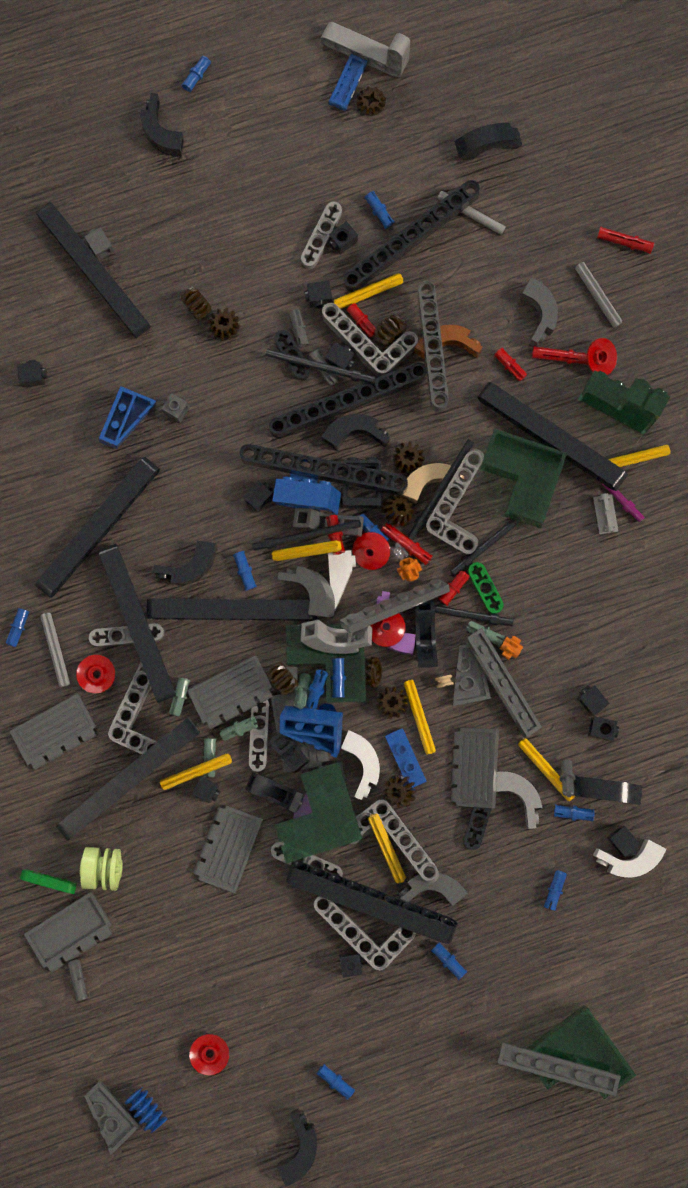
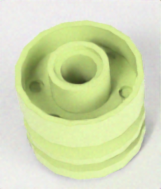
M85 847L80 863L82 889H96L99 881H101L102 889L107 890L110 881V889L116 891L121 880L123 868L121 850L114 849L113 854H111V849L106 848L104 856L101 857L100 848Z

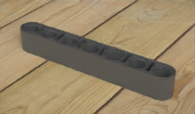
M423 281L418 287L417 297L430 406L435 412H443L447 408L449 397L436 289L431 281ZM428 289L431 293L425 295L422 293V290ZM430 307L433 309V312L427 313L424 311V308ZM432 325L435 327V330L428 331L426 326ZM434 343L438 348L431 350L428 345ZM438 362L440 367L433 368L430 363ZM439 380L442 382V385L436 387L432 382ZM441 398L444 404L437 405L434 400Z

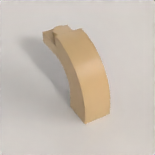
M432 463L418 468L407 478V491L401 497L403 499L407 497L408 501L417 504L422 490L431 483L441 482L451 465Z

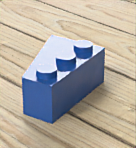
M120 386L99 437V442L118 449L153 409L156 401Z
M283 477V479H276L272 501L281 506L312 508L319 512L324 510L330 511L333 515H338L341 492L327 481H320L318 484L313 483L309 479L294 481V478Z
M285 706L280 715V734L301 743L304 741L313 745L315 749H322L337 758L342 743L343 713Z

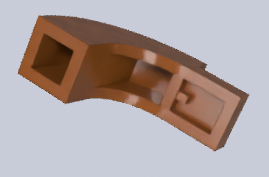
M458 325L440 326L442 347L454 345L476 358L479 356L482 346L478 340L468 338L471 330ZM421 337L414 348V353L425 359L423 339ZM434 343L428 345L431 350L438 348Z

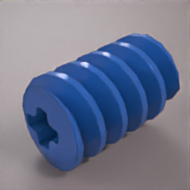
M141 1087L124 1104L132 1103L129 1111L137 1110L134 1118L141 1116L139 1125L146 1123L143 1130H151L150 1133H152L167 1120V1117L160 1118L163 1111H155L158 1104L150 1105L153 1097L145 1098L148 1090L141 1091L143 1088Z

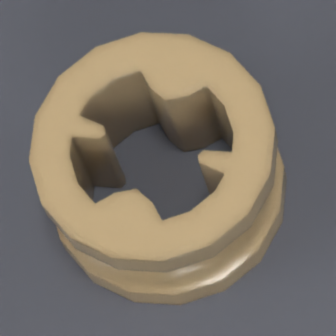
M452 675L435 678V681L438 682L437 688L453 685L454 683L451 681Z

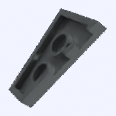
M468 644L459 646L452 707L491 699L486 674Z
M99 1081L84 1097L94 1119L98 1123L101 1135L107 1143L110 1155H112L140 1125L139 1121L134 1118L113 1093Z

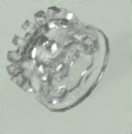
M398 543L395 544V548L390 549L393 555L400 561L403 560L404 556L407 557L409 555L406 550L403 551L404 548Z

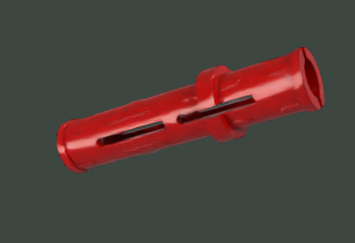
M600 227L597 239H603L630 247V250L633 251L637 249L651 254L654 242L640 239L637 235L633 237Z
M533 346L532 358L567 362V364L579 363L588 365L587 353L574 352L573 349L566 351Z
M386 522L385 527H382L381 532L408 551L410 556H414L424 563V565H427L428 561L432 559L433 555L422 549L418 542H413L391 524Z

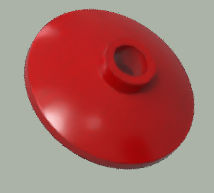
M606 338L594 340L588 348L587 362L594 374L606 376L616 366V348Z
M367 532L359 536L354 542L353 555H355V560L361 567L368 570H376L387 563L390 557V546L381 534ZM371 549L373 555H368L367 550Z
M399 613L370 625L372 627V641L382 647L396 645L405 634V622ZM383 624H389L390 629L384 630L382 627Z
M88 656L80 662L77 668V681L87 692L102 693L113 684L115 668L112 662L104 656ZM96 671L100 672L99 678L94 677Z
M202 1035L193 1042L190 1048V1062L197 1072L203 1075H215L226 1067L229 1060V1048L226 1042L217 1035ZM208 1050L214 1052L212 1057L207 1056L206 1052Z

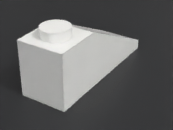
M351 550L345 551V553L340 555H333V552L328 553L330 586L334 594L335 611L352 574V567H356L355 555L351 556Z

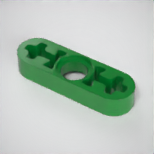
M475 562L470 565L468 575L486 610L490 614H498L503 609V601L485 566L482 563ZM473 567L481 568V578L486 577V579L481 580L478 584L476 581L479 580L477 574H472ZM483 583H488L491 586V591L487 594L480 590V586ZM494 593L495 596L492 599L495 603H499L497 606L498 610L490 608L492 604L490 598L486 601L484 597H489Z
M22 869L20 879L70 894H74L77 884L32 870Z

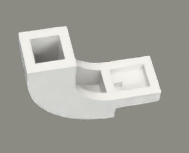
M348 731L341 749L354 754L362 763L363 777L354 796L362 800L363 797L367 798L371 789L368 786L369 782L377 785L380 772L379 760L375 750L365 738L352 731Z
M645 839L639 852L627 860H619L600 849H596L593 856L597 858L596 862L606 867L610 864L607 870L608 873L620 877H637L651 871L660 862L666 849Z

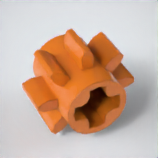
M412 558L403 559L399 563L400 568H397V572L402 580L406 579L407 581L416 580L419 577V571H422L417 559L413 560Z
M513 636L511 639L506 637L499 648L503 651L501 655L508 660L511 657L516 659L523 649V646L520 645L521 640L516 636Z

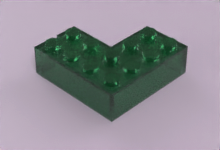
M594 370L578 400L645 435L660 417L671 396L667 395V392L661 388H651L649 382L644 379L635 378L630 387L627 388L623 382L619 380L614 381L608 378L606 373Z
M494 429L480 470L516 482L504 517L541 529L567 455L566 452Z
M325 624L331 628L343 629L341 624ZM286 625V643L291 645V647H286L287 666L326 665V672L328 673L326 678L327 704L366 702L364 647L359 648V652L337 654L322 652L301 642L302 625ZM344 658V676H346V680H344L345 697H333V680H331V676H333L332 659Z
M339 762L301 774L312 813L274 825L279 842H284L281 849L286 864L363 839Z
M585 1005L526 1048L619 1074L621 1077L618 1089L636 1076ZM537 1074L547 1090L559 1082V1080ZM598 1092L603 1099L610 1096L609 1094Z

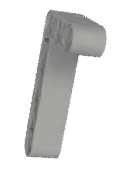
M328 22L320 38V41L325 46L349 57L350 54L365 59L368 61L367 65L394 77H401L409 61L410 40L400 33L395 35L390 47L339 24Z
M327 303L322 309L323 321L377 377L392 372L414 352V348L418 343L417 335L409 331L399 337L382 353L337 305ZM328 311L335 312V315L333 317H328L326 313ZM341 324H346L348 329L340 330L338 327ZM357 337L361 342L355 344L351 340ZM410 339L414 344L409 346L404 341ZM366 351H372L374 355L372 357H366L364 353ZM398 352L400 357L393 358L390 354ZM379 364H384L387 368L381 371L377 368V366Z
M473 449L466 454L426 524V528L431 534L466 554L475 551L478 546V539L475 535L451 522L449 519L483 463L484 455L478 449ZM471 454L478 455V463L474 464L470 461L469 457ZM465 470L469 473L470 477L468 480H463L460 477L461 471ZM452 487L458 488L460 491L459 496H453L450 489ZM441 504H448L450 512H443ZM432 520H438L441 527L439 529L433 528L431 525ZM448 530H455L457 538H450ZM467 539L471 540L474 543V547L467 548L464 545V541Z
M142 662L139 664L108 731V736L112 741L140 754H144L152 744L157 743V741L131 730L151 688L149 680L146 685H139V678L144 675L147 676ZM138 693L139 701L133 704L130 701V697L132 694ZM125 711H130L131 718L128 721L122 719V714ZM117 728L123 731V736L120 739L114 737V731ZM135 736H138L141 741L137 747L131 744V740Z
M384 800L376 801L342 828L341 835L348 844H356L373 832L371 825L367 827L362 826L363 820L369 818L371 814L377 813L386 831L422 879L427 883H434L438 880L439 871L388 802ZM381 806H386L387 812L383 815L378 814V809ZM396 821L399 823V827L396 830L389 829L392 822ZM355 830V837L352 839L347 838V832ZM404 837L411 838V842L407 846L401 845V840ZM415 853H422L423 857L421 861L415 862L413 861V855ZM429 868L435 870V874L431 878L425 877L424 874Z
M317 896L314 901L315 910L376 970L385 969L416 936L415 932H412L410 936H403L401 934L403 928L398 926L378 946L335 902L326 899L329 903L328 907L320 909L317 902L325 898ZM334 913L342 915L343 919L340 923L332 921L331 916ZM348 927H354L357 930L354 937L346 935L345 931ZM368 941L371 944V948L368 951H362L359 947L361 942ZM396 941L399 946L397 950L391 951L387 947L388 943ZM377 955H382L385 958V962L382 965L374 963V958Z

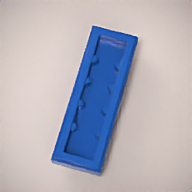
M350 54L330 97L329 105L346 111L367 66V60Z
M403 728L386 735L385 738L403 778L408 776L409 783L415 782L412 788L427 782Z

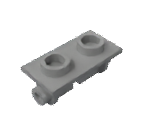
M608 493L593 497L599 534L618 532L612 494L608 495Z

